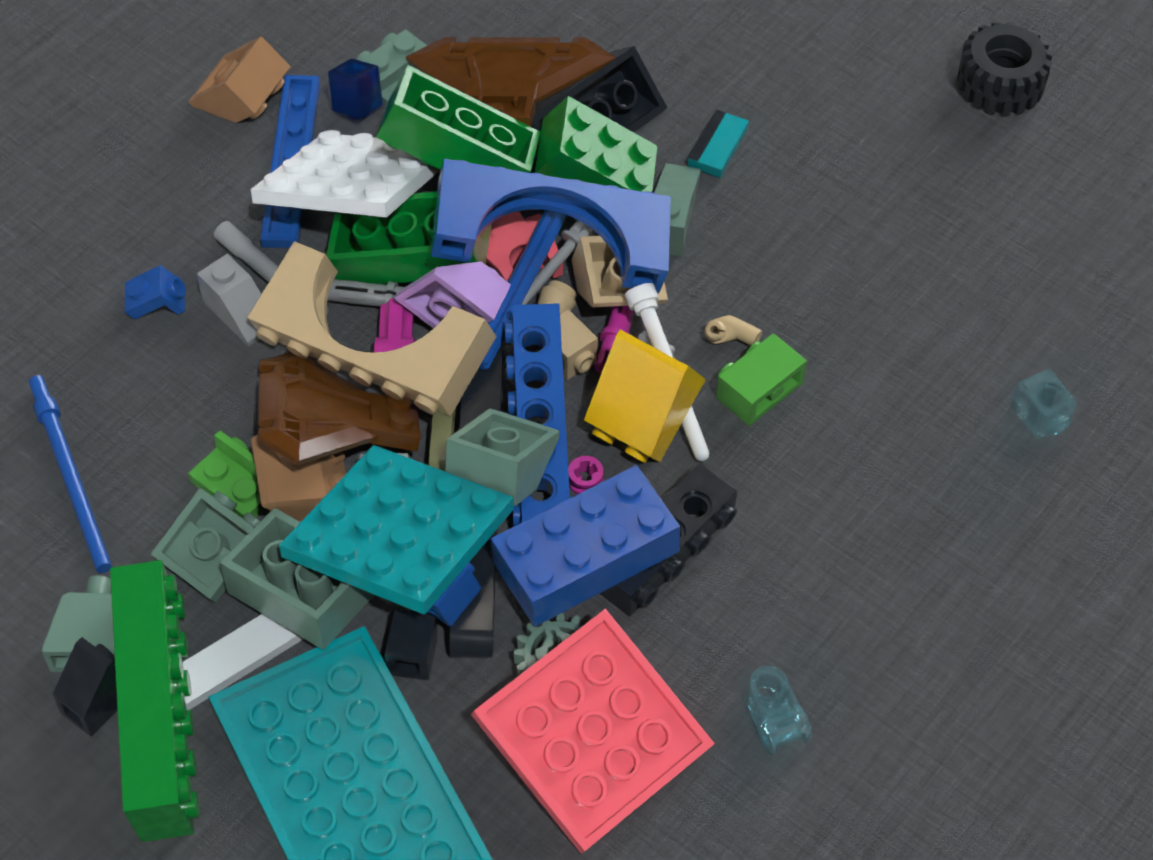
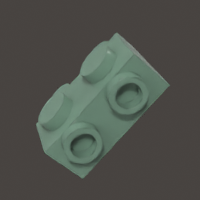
M406 29L398 35L395 33L388 34L378 49L372 53L363 51L357 57L354 64L355 84L386 108L407 65L417 69L406 61L405 56L427 45Z
M199 488L152 551L151 555L157 560H162L165 566L207 598L217 602L226 590L220 561L261 521L249 512L243 518L233 511L237 503L219 490L212 496Z

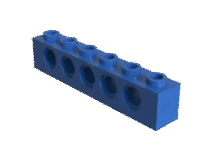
M559 303L512 305V320H505L506 343H513L514 355L506 356L507 379H515V392H508V412L510 415H517V417L526 420L535 416L542 417L547 421L543 424L544 426L560 430L558 442L537 487V490H544L551 496L547 500L537 501L529 495L518 505L514 506L513 527L570 499ZM529 345H538L543 349L533 353L524 348ZM532 380H538L545 385L538 389H532L526 384Z

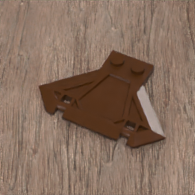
M443 37L405 56L406 61L421 72L532 127L537 102L593 74L608 63L616 60L615 56L586 37H574L572 42H560V37H470L468 42H456V37Z
M291 352L260 360L259 371L263 373L259 375L258 425L263 428H259L258 440L296 465L366 443L418 451L421 435L418 410L413 400L403 397L402 400H397L386 395L364 392L308 357L307 359H302Z

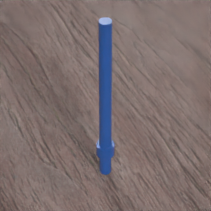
M41 375L33 376L29 379L28 383L35 399L33 409L37 420L44 424L95 569L98 573H105L110 570L112 563L59 421L61 416L56 399L50 396L44 377Z

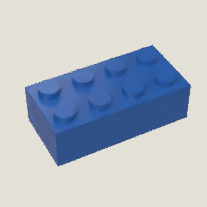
M635 465L492 537L493 563L533 626L536 627L680 552V525L642 471Z

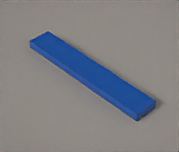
M284 75L285 83L282 89L270 173L279 168L285 160L297 154L303 146L313 141L321 87L320 76ZM265 205L261 232L262 247L290 248L294 241L300 243L304 209Z

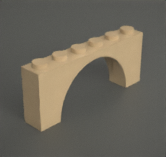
M294 241L247 317L257 329L256 336L272 346H276L278 342L284 344L291 353L302 359H307L308 356L318 359L317 361L320 365L332 372L338 373L340 369L349 373L352 379L364 386L369 387L371 383L381 386L382 391L394 399L402 400L403 397L409 398L414 401L418 408L429 414L434 415L436 411L451 416L497 337L486 319L452 306L447 315L433 330L405 347L377 353L361 352L347 348L332 338L327 323L328 295L338 271L326 254Z

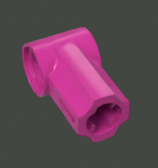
M394 298L389 299L385 304H381L379 337H375L374 353L396 350L415 342L413 337L414 313Z

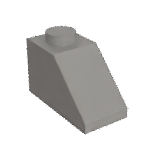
M227 253L197 273L203 302L249 347L260 340L256 336L257 329L247 317L260 298L261 293L252 277Z

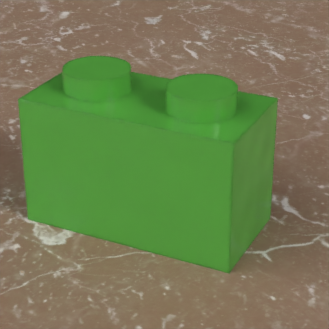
M773 333L764 341H757L752 344L746 354L737 362H730L721 369L717 377L716 399L750 426L804 383L807 360Z

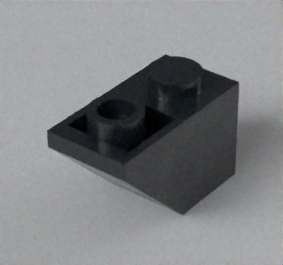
M81 637L74 645L55 687L53 696L60 713L90 737L118 711L115 656L104 645L97 644L94 646Z

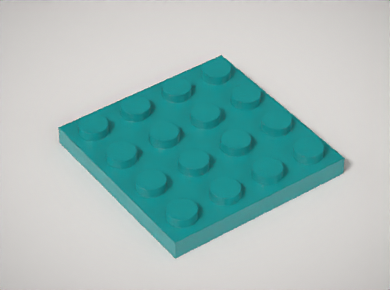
M373 445L280 543V553L282 558L425 615L514 510V501L510 495Z

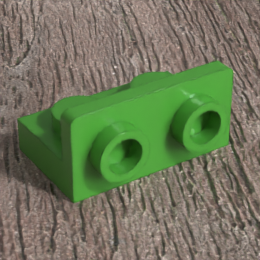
M219 430L214 435L216 448L188 473L189 480L197 488L203 489L212 496L219 490L237 503L233 511L243 518L247 512L257 517L266 508L262 507L254 455L242 440L237 437L230 438Z

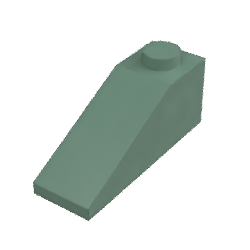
M665 163L654 193L671 196L669 254L682 256L701 169Z

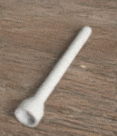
M645 283L628 290L625 293L629 308L635 311L637 316H641L652 347L673 357L655 311L658 308L657 301L659 297L654 284ZM691 406L682 422V426L695 459L705 461L709 457V450Z

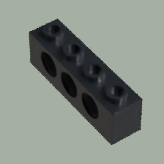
M699 463L662 500L680 525V552L599 594L629 617L640 606L642 608L649 606L655 599L658 588L666 580L673 581L677 578L684 568L685 561L693 553L699 555L709 544L711 535L719 527L724 529L733 521L737 514V509L735 508L737 490ZM689 514H697L701 517H691Z

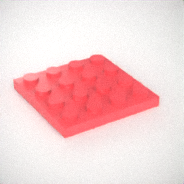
M606 609L498 691L471 714L581 854L715 744Z

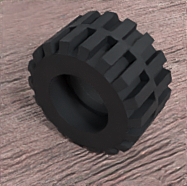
M993 22L990 27L987 25L978 27V32L973 31L963 47L957 74L959 91L964 92L963 97L967 102L973 101L975 108L979 110L982 108L986 109L989 114L994 115L997 112L1001 113L1002 116H1010L1011 112L1018 115L1024 113L1025 108L1031 110L1036 106V102H1040L1043 97L1052 65V51L1048 50L1049 44L1047 41L1040 40L1041 35L1036 31L1030 32L1028 30L1029 27L1024 25L1020 27L1015 26L1012 22H1006V24Z

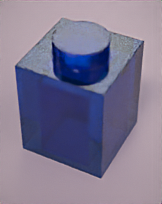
M351 58L328 71L333 111L346 114L352 119H361L367 117L370 112L383 105L378 65Z

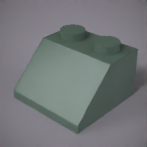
M490 408L447 438L445 472L513 497L514 506H516L537 490L558 442L560 430Z

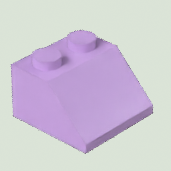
M482 261L434 268L397 292L394 299L433 329L447 315L452 306L484 318L489 323L495 319L511 284L503 279L496 270L488 267Z

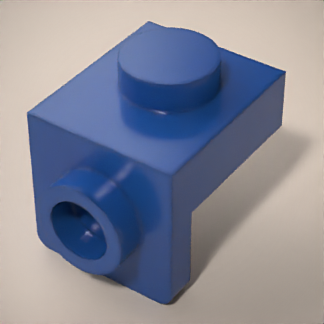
M162 265L125 282V313L133 319H137L164 305L177 315L185 312L186 287L184 282Z

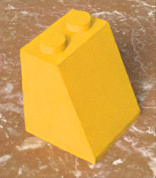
M620 329L615 337L584 421L595 426L592 431L593 435L611 445L615 438L628 444L625 452L636 459L646 463L647 459L651 457L661 462L706 379L688 365Z

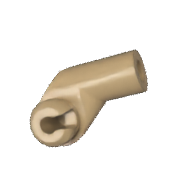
M731 315L709 321L704 329L705 337L711 343L721 344L738 339L750 346L760 340L763 332L761 329Z

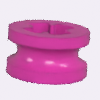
M580 456L570 463L568 467L569 487L575 494L578 495L603 482L604 467L596 458ZM589 472V477L592 476V479L583 481V476H580V473Z

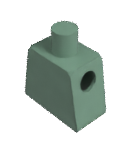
M100 575L91 576L87 581L86 593L67 592L61 597L42 648V653L50 672H63L75 643L81 637L94 646L97 644L104 645L115 656L110 578Z

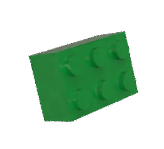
M567 96L543 118L535 173L564 179H577L582 182L606 186L613 185L619 188L642 192H652L657 145L572 97Z

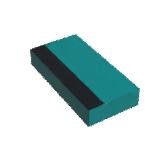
M716 109L688 157V167L699 168L702 172L721 178L748 131L749 121Z

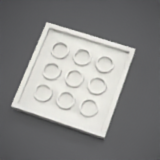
M336 130L321 132L315 140L303 146L297 154L285 160L275 171L267 174L261 182L251 189L253 203L388 217L441 169L426 165L418 158L400 149H394L378 138H373L369 133H359L351 136L340 135V132Z

